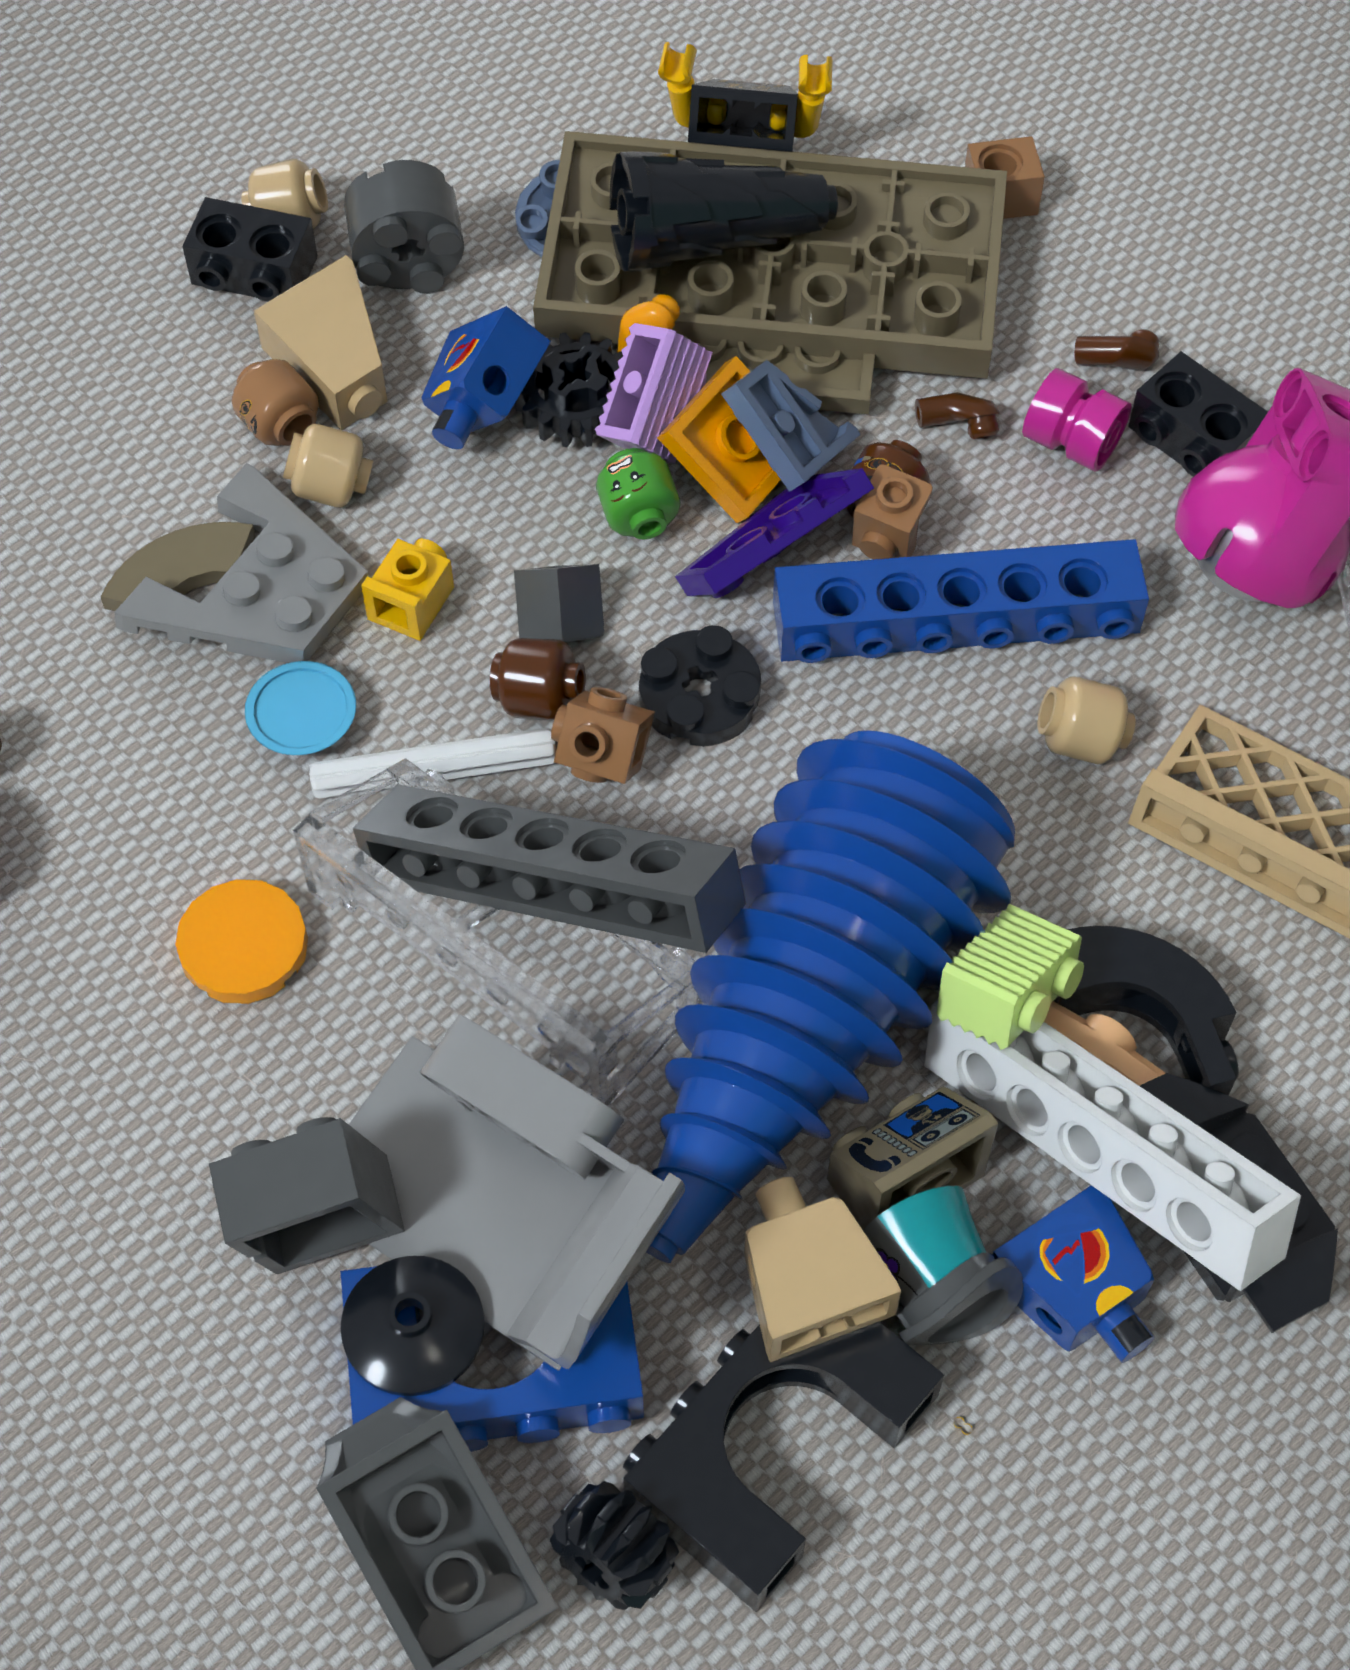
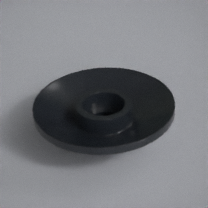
M426 1256L395 1258L369 1271L352 1289L344 1305L341 1317L342 1344L354 1370L375 1388L400 1396L429 1394L456 1381L475 1360L484 1336L483 1307L480 1297L470 1280L449 1263ZM406 1307H418L424 1312L422 1319L415 1325L405 1326L397 1321L399 1313Z

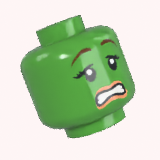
M639 448L625 449L611 456L606 462L605 467L598 474L596 490L609 527L616 533L642 540L651 539L664 532L666 527L677 516L681 505L680 498L668 464L658 454Z

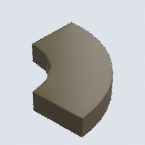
M239 522L204 523L178 529L155 539L135 552L114 573L101 595L104 609L116 611L145 577L183 595L193 589L218 583L256 538L253 524Z

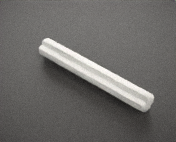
M542 728L318 761L310 765L311 788L314 796L321 799L394 788L397 784L408 786L550 765L554 763L557 750L556 742L551 740L552 729Z

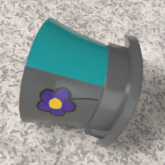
M937 1187L910 1196L882 1212L863 1230L901 1289L899 1304L903 1309L896 1315L906 1329L898 1334L901 1340L908 1345L947 1344L978 1337L1002 1324L1013 1313L1020 1301L1023 1291L1021 1272L1009 1258L1001 1257L995 1259L992 1254L986 1252L974 1224L962 1187Z

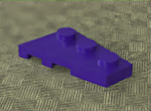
M863 468L813 475L805 483L789 492L788 489H785L678 573L675 578L687 596L712 595L713 598L722 597L742 584L744 581L743 575L779 555L787 546L873 490L874 487Z

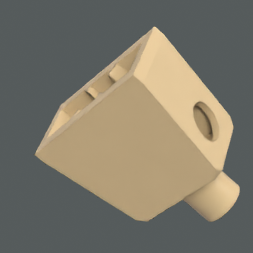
M793 1177L775 1179L757 1190L755 1195L766 1222L752 1226L745 1232L744 1254L764 1346L770 1362L896 1315L901 1289L843 1200L839 1197H831L806 1207Z

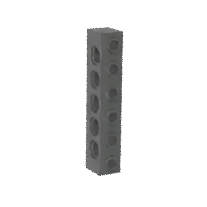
M399 784L353 827L365 872L370 882L703 953L708 952L741 911V908L746 905L736 850L733 847Z

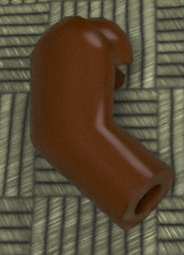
M1146 329L1136 330L1130 336H1078L1074 350L1075 361L1077 365H1110L1143 371L1154 365L1159 358V339L1156 334Z
M958 392L915 400V414L920 428L968 420V435L972 439L995 436L999 431L996 415L1000 414L993 401Z

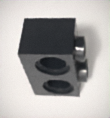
M208 197L204 198L182 246L192 285L202 286L212 291L222 290L256 297L266 302L307 279L318 257L311 218Z
M1180 351L1137 389L1128 427L1135 431L1145 443L1157 447L1181 464L1185 471L1194 477L1223 454L1246 447L1268 411Z

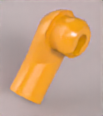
M658 294L652 301L640 303L627 310L620 321L617 352H621L627 346L625 339L631 335L629 327L634 323L672 330L675 325L674 322L680 315V307L677 301L669 295Z

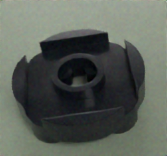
M710 625L701 630L681 632L664 639L643 655L639 679V702L641 708L655 712L652 727L661 735L671 739L672 733L678 737L690 738V745L713 746L735 738L752 721L753 712L758 706L761 693L760 669L750 651L741 643L733 640L731 633L721 626ZM695 679H704L711 682V694L703 697L697 690L686 692L684 688L688 687L690 681Z

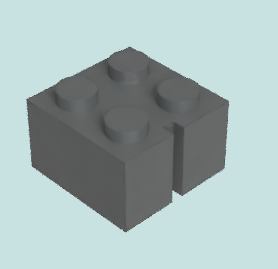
M321 1117L306 1121L297 1127L296 1134L273 1142L269 1140L245 1142L233 1148L231 1156L209 1163L225 1244L248 1258L253 1257L256 1263L277 1275L405 1231L387 1155L341 1118Z

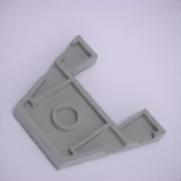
M246 463L218 494V512L240 523L253 524L254 530L261 533L201 602H197L145 577L114 612L116 628L134 634L139 633L140 627L167 632L168 640L191 644L195 638L226 643L228 652L286 663L308 661L361 596V585L368 576V571L254 466Z

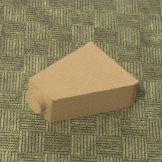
M347 255L254 310L261 348L272 359L286 360L298 371L317 393L319 408L340 430H344L359 419L371 416L380 406L388 402L383 368L354 263Z

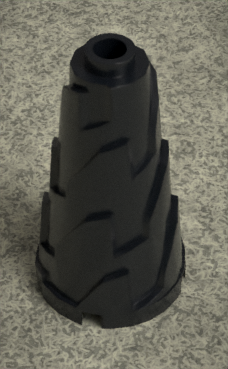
M620 152L615 156L610 179V210H617L618 225H611L613 245L619 266L625 272L669 267L673 261L724 255V250L777 244L778 239L821 231L822 228L826 227L828 220H834L838 211L837 191L834 185H827L823 175L787 172L777 166L725 165L724 160L678 158L669 153Z

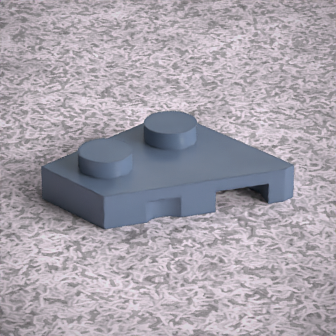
M768 360L755 367L721 393L737 420L744 426L768 460L770 467L777 473L789 492L805 483L861 435L858 429L849 421L838 427L820 414L818 410L821 407L822 401L805 388H799L794 385L788 375Z

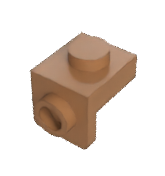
M881 464L876 468L870 480L874 489L861 497L854 510L852 545L860 548L867 557L873 560L911 557L916 549L919 519L932 496L933 487L928 482Z

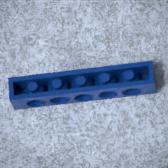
M1136 539L775 567L773 607L781 662L800 660L805 663H816L827 658L859 655L865 658H877L887 653L910 651L939 653L948 648L973 646L993 649L1011 643L1036 641L1056 644L1068 639L1099 636L1106 639H1117L1128 634L1140 633L1149 602ZM953 604H960V605H964V606H966V607H959V606H955V605H953ZM892 609H902V610H905V611H904V612H900V611H895V610H892ZM838 613L844 614L846 616H835L832 614Z

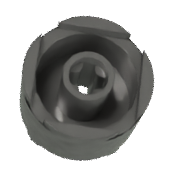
M395 160L384 163V172L367 178V171L362 173L350 184L344 198L351 256L359 281L368 286L379 285L391 289H414L419 293L437 291L443 286L444 277L456 268L464 253V240L453 186H450L445 181L444 173L438 168L414 160Z

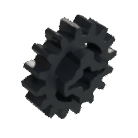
M584 332L579 342H571L567 333H560L559 345L553 347L549 344L515 402L516 411L522 412L525 428L539 425V437L543 441L549 439L554 433L560 435L562 447H568L573 437H581L586 447L592 446L593 434H596L595 428L601 424L599 416L604 413L602 406L608 402L606 395L612 391L608 387V380L611 383L616 379L614 372L620 368L617 361L623 357L622 351L613 354L612 340L608 338L597 346L591 344L590 333ZM539 389L544 391V399L540 396Z

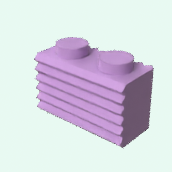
M634 323L629 327L631 335L625 339L627 346L621 350L623 357L617 361L620 368L614 372L616 379L610 383L612 391L606 395L608 402L602 406L604 413L599 416L601 424L595 428L598 436L624 449H643L647 452L658 454L667 463L675 464L676 458L657 437L706 384V371L713 352L706 350L674 330Z

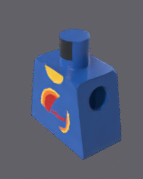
M507 306L451 330L421 397L424 406L439 416L432 429L433 437L446 447L456 450L462 449L471 432L503 421L510 413L551 341Z
M1092 1185L993 1251L992 1255L995 1259L1001 1257L1009 1258L1022 1274L1023 1291L1017 1306L1064 1350L1070 1352L1098 1333L1120 1362L1125 1363L1142 1352L1155 1339L1152 1332L1133 1310L1146 1298L1154 1282L1152 1271L1112 1200Z

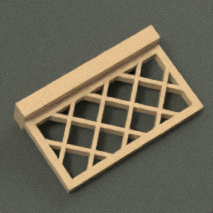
M1200 704L1157 769L1153 768L1143 782L1128 824L1350 939V869L1342 863L1350 861V845L1335 847L1326 827L1350 824V779ZM1202 729L1224 740L1229 751L1204 754L1197 735ZM1267 762L1281 769L1285 779L1260 782L1253 764ZM1237 766L1245 785L1219 788L1211 769ZM1196 772L1204 790L1197 791L1170 776L1173 774ZM1325 791L1337 797L1342 808L1318 812L1310 792ZM1293 795L1302 814L1277 817L1268 798ZM1252 800L1260 820H1254L1228 807L1227 804ZM1310 830L1318 849L1312 850L1285 836V833Z

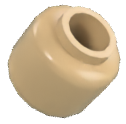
M289 159L256 168L249 176L248 191L242 192L241 195L243 205L311 218L313 229L320 223L321 213H325L328 210L327 192L320 173L315 168L309 169L304 162L298 159Z
M312 424L305 429L303 435L294 433L283 478L291 480V489L296 496L341 508L349 503L353 492L365 494L373 460L362 457L364 445L358 435L320 424Z
M1070 676L1058 687L1051 686L1047 690L1039 709L1037 729L1039 734L1045 735L1046 744L1051 752L1094 764H1103L1112 758L1118 748L1126 749L1134 734L1136 719L1133 713L1128 712L1127 698L1122 689L1085 678Z

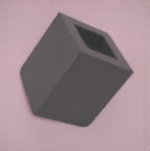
M599 564L558 565L514 570L519 638L555 639L569 642L597 638L604 635Z

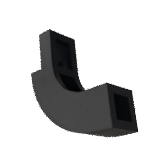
M1085 926L1067 929L1082 937L1078 960L1084 963V971L1081 981L1072 996L1068 999L1058 996L1054 1002L1077 1015L1108 1010L1125 1012L1147 1021L1168 1040L1185 1079L1229 1095L1238 1078L1239 1068L1235 1052L1225 1038L1237 1012L1228 995L1211 973L1182 949L1148 933L1116 926Z

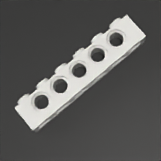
M938 1001L932 1004V1024L929 1026L924 1064L926 1068L982 1108L991 1112L992 1115L1239 1291H1242L1286 1258L1301 1199L1299 1193L1047 1023L1043 1022L1041 1027L1033 1034L1024 1030L1007 1048L1000 1050L996 1042L988 1044L984 1036L976 1038L972 1030L965 1033L960 1025L953 1027L948 1019L941 1021L936 1014Z

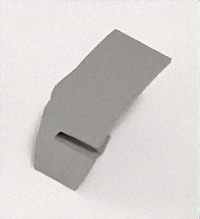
M458 1015L435 1050L412 1036L349 1123L352 1128L387 1155L405 1230L399 1234L369 1243V1245L390 1259L405 1256H426L442 1260L457 1268L475 1287L482 1303L484 1322L557 1371L560 1370L561 1366L569 1369L576 1361L683 1196L685 1185L681 1179L670 1172L662 1181L640 1166L630 1163L608 1149V1144L624 1122V1119L618 1113L589 1093L462 1015Z

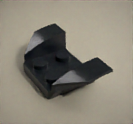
M1170 1073L1140 1085L1144 1090L1301 1195L1286 1258L1242 1291L1233 1287L1184 1252L1216 1300L1231 1302L1245 1294L1271 1333L1326 1305L1329 1302L1332 1287L1338 1228L1335 1229L1333 1222L1256 1115L1246 1113L1249 1104Z

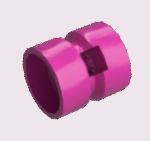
M1055 368L1049 373L1035 394L1026 414L1022 433L1024 437L1050 450H1055L1061 445L1065 446L1066 458L1096 472L1105 465L1119 443L1130 418L1132 406L1130 402L1103 389L1092 395L1088 391L1087 381L1063 369Z

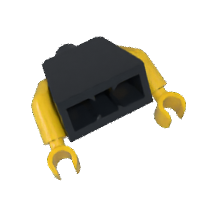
M669 42L664 43L658 75L667 81L675 120L679 125L689 128L688 142L793 152L794 137H810L817 130L825 95L832 91V57L827 56L826 63L821 65L808 64V55H802L799 58V90L797 93L791 86L722 79H712L695 84L692 71L697 49L693 45L687 44L685 53H679L670 48Z

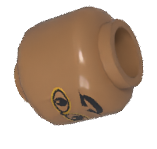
M270 359L248 365L239 374L231 400L233 410L254 436L265 445L290 446L294 433L303 435L308 426L316 424V414L319 407L317 393L286 360Z

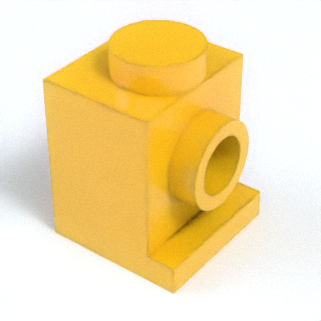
M397 538L373 577L367 576L361 585L367 620L421 641L454 589L451 560L447 558L445 551L438 544L428 539H417L413 545Z

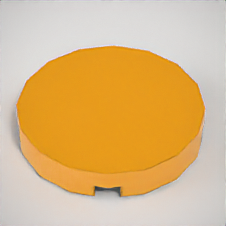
M236 879L211 887L191 902L179 921L175 945L185 976L194 986L196 984L199 989L206 991L209 997L222 1003L249 1004L275 995L286 986L285 981L293 975L295 970L298 973L306 958L308 935L299 906L284 890L262 880Z

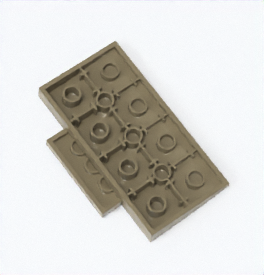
M565 131L533 305L535 329L545 337L560 338V333H567L570 339L580 340L583 333L587 332L590 333L591 341L602 342L608 338L612 340V343L618 344L620 321L625 312L640 303L652 301L658 294H666L673 297L680 307L679 318L674 322L675 325L672 330L704 347L706 350L713 352L706 371V383L726 361L734 356H737L750 371L768 360L788 375L794 385L799 388H805L821 400L822 403L819 410L869 415L874 368L988 379L993 348L1007 171ZM637 151L669 153L678 158L724 160L725 165L777 166L787 172L823 175L827 185H834L838 197L837 216L834 220H828L826 227L822 228L821 231L778 239L777 244L724 250V255L673 261L669 267L624 272L619 266L611 232V225H618L617 210H610L612 165L617 153Z

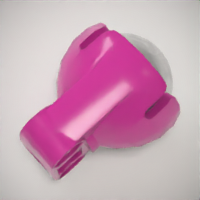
M1294 368L1282 380L1274 397L1272 407L1246 447L1223 454L1191 478L1179 497L1175 513V531L1185 548L1196 558L1206 577L1223 592L1246 601L1267 602L1284 608H1299L1308 603H1313L1331 589L1343 572L1350 550V389L1301 368Z

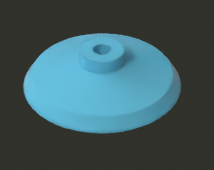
M313 661L290 662L268 671L253 685L245 703V720L254 738L266 748L286 755H307L330 747L348 731L356 712L355 693L349 681L336 669Z

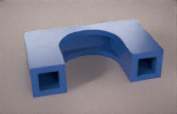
M377 1266L340 1271L343 1308L355 1285L363 1276ZM626 1282L584 1349L569 1369L561 1366L560 1370L557 1371L543 1362L531 1375L506 1387L476 1389L453 1382L438 1391L425 1395H394L379 1390L367 1383L354 1370L348 1360L353 1425L402 1397L423 1408L439 1411L447 1410L471 1452L487 1447L488 1440L517 1436V1440L522 1443H540L557 1438L562 1429L588 1426L589 1431L593 1433H612L631 1426V1420L644 1418L643 1391L628 1282ZM414 1306L404 1308L399 1313L397 1321L405 1326L417 1324L420 1321L419 1308Z

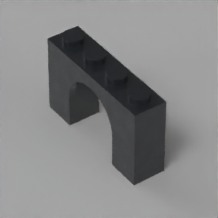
M880 1322L773 1362L769 1361L766 1354L760 1324L751 1334L745 1329L740 1330L720 1353L717 1363L722 1367L705 1386L699 1381L691 1384L679 1397L670 1412V1415L675 1420L658 1439L651 1434L645 1436L631 1451L623 1464V1469L628 1472L623 1477L624 1491H632L637 1501L644 1506H652L653 1515L658 1520L668 1524L670 1529L669 1537L755 1612L761 1608L803 1558L806 1538L752 1493L736 1476L727 1458L724 1445L728 1427L737 1412L755 1396L778 1387L799 1386L814 1389L830 1396L891 1447L895 1448L939 1396L944 1374Z

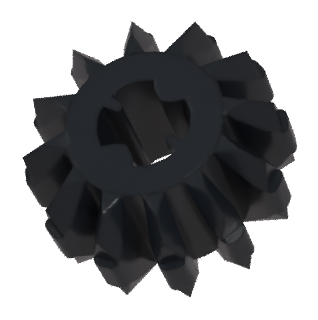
M602 1481L599 1485L587 1484L579 1495L575 1493L560 1510L562 1515L552 1526L554 1533L549 1540L553 1550L560 1555L559 1562L561 1567L570 1571L577 1578V1585H584L591 1590L596 1600L602 1601L607 1599L615 1608L626 1610L628 1607L641 1609L650 1597L654 1598L667 1583V1576L675 1566L674 1560L679 1550L675 1541L669 1537L670 1529L668 1524L658 1520L653 1515L652 1506H644L637 1501L632 1491L625 1490L621 1493L614 1484Z

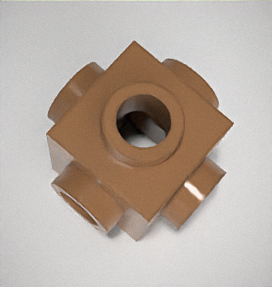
M593 687L590 689V692L583 691L568 702L567 705L562 704L557 711L551 731V740L558 742L554 762L571 767V774L585 781L603 783L610 779L625 784L641 770L655 712L626 703L627 696L612 689Z

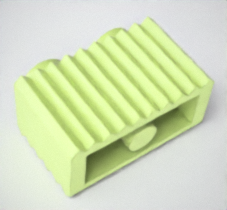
M1008 904L1006 910H1002L999 917L995 916L992 924L988 923L985 933H980L978 937L974 936L972 942H968L965 949H961L957 957L953 956L952 961L954 963H946L942 971L936 1014L941 1021L948 1019L953 1027L960 1025L965 1033L972 1030L976 1038L984 1036L988 1044L996 1042L1000 1050L1007 1048L1024 1030L1033 1034L1041 1027L1048 1014L1050 1004L1058 996L1068 999L1075 992L1084 971V963L1078 960L1082 937Z

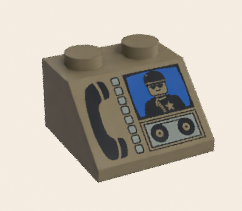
M945 1086L926 1097L921 1093L912 1094L899 1102L890 1111L889 1119L869 1131L865 1126L857 1127L846 1133L834 1144L833 1152L830 1153L827 1180L840 1199L844 1201L862 1230L882 1212L910 1196L943 1186H959L964 1189L985 1175L999 1124L991 1112Z

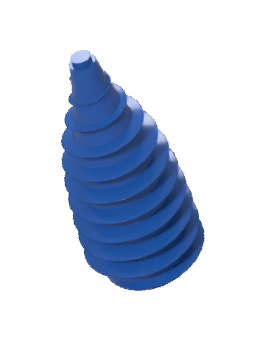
M856 731L848 734L844 739L818 741L804 748L797 759L796 773L798 780L786 784L777 792L773 802L774 816L777 822L766 824L756 831L751 843L755 864L739 869L746 905L741 908V911L713 944L718 955H708L699 958L691 966L690 977L692 985L704 1005H687L679 1009L675 1015V1026L678 1035L692 1055L691 1058L672 1059L666 1064L665 1076L670 1087L677 1095L678 1100L675 1112L664 1115L660 1119V1129L666 1141L658 1167L653 1169L651 1174L664 1181L668 1173H672L683 1181L685 1192L646 1251V1253L665 1263H671L676 1254H685L735 1197L743 1200L740 1191L767 1165L782 1170L787 1169L779 1152L800 1132L815 1138L829 1139L831 1133L818 1111L834 1098L852 1104H865L869 1102V1095L854 1074V1071L864 1062L881 1067H896L902 1063L903 1059L900 1050L886 1032L892 1025L909 1029L928 1028L932 1024V1014L927 1004L917 993V990L921 987L940 991L942 971L947 962L954 963L945 950L960 952L961 949H965L968 942H972L974 936L978 937L980 933H985L980 920L973 912L997 913L1005 910L1008 904L1011 903L1010 890L997 867L1008 849L1014 847L1015 826L1005 806L988 787L970 772L942 754L915 741L880 731Z

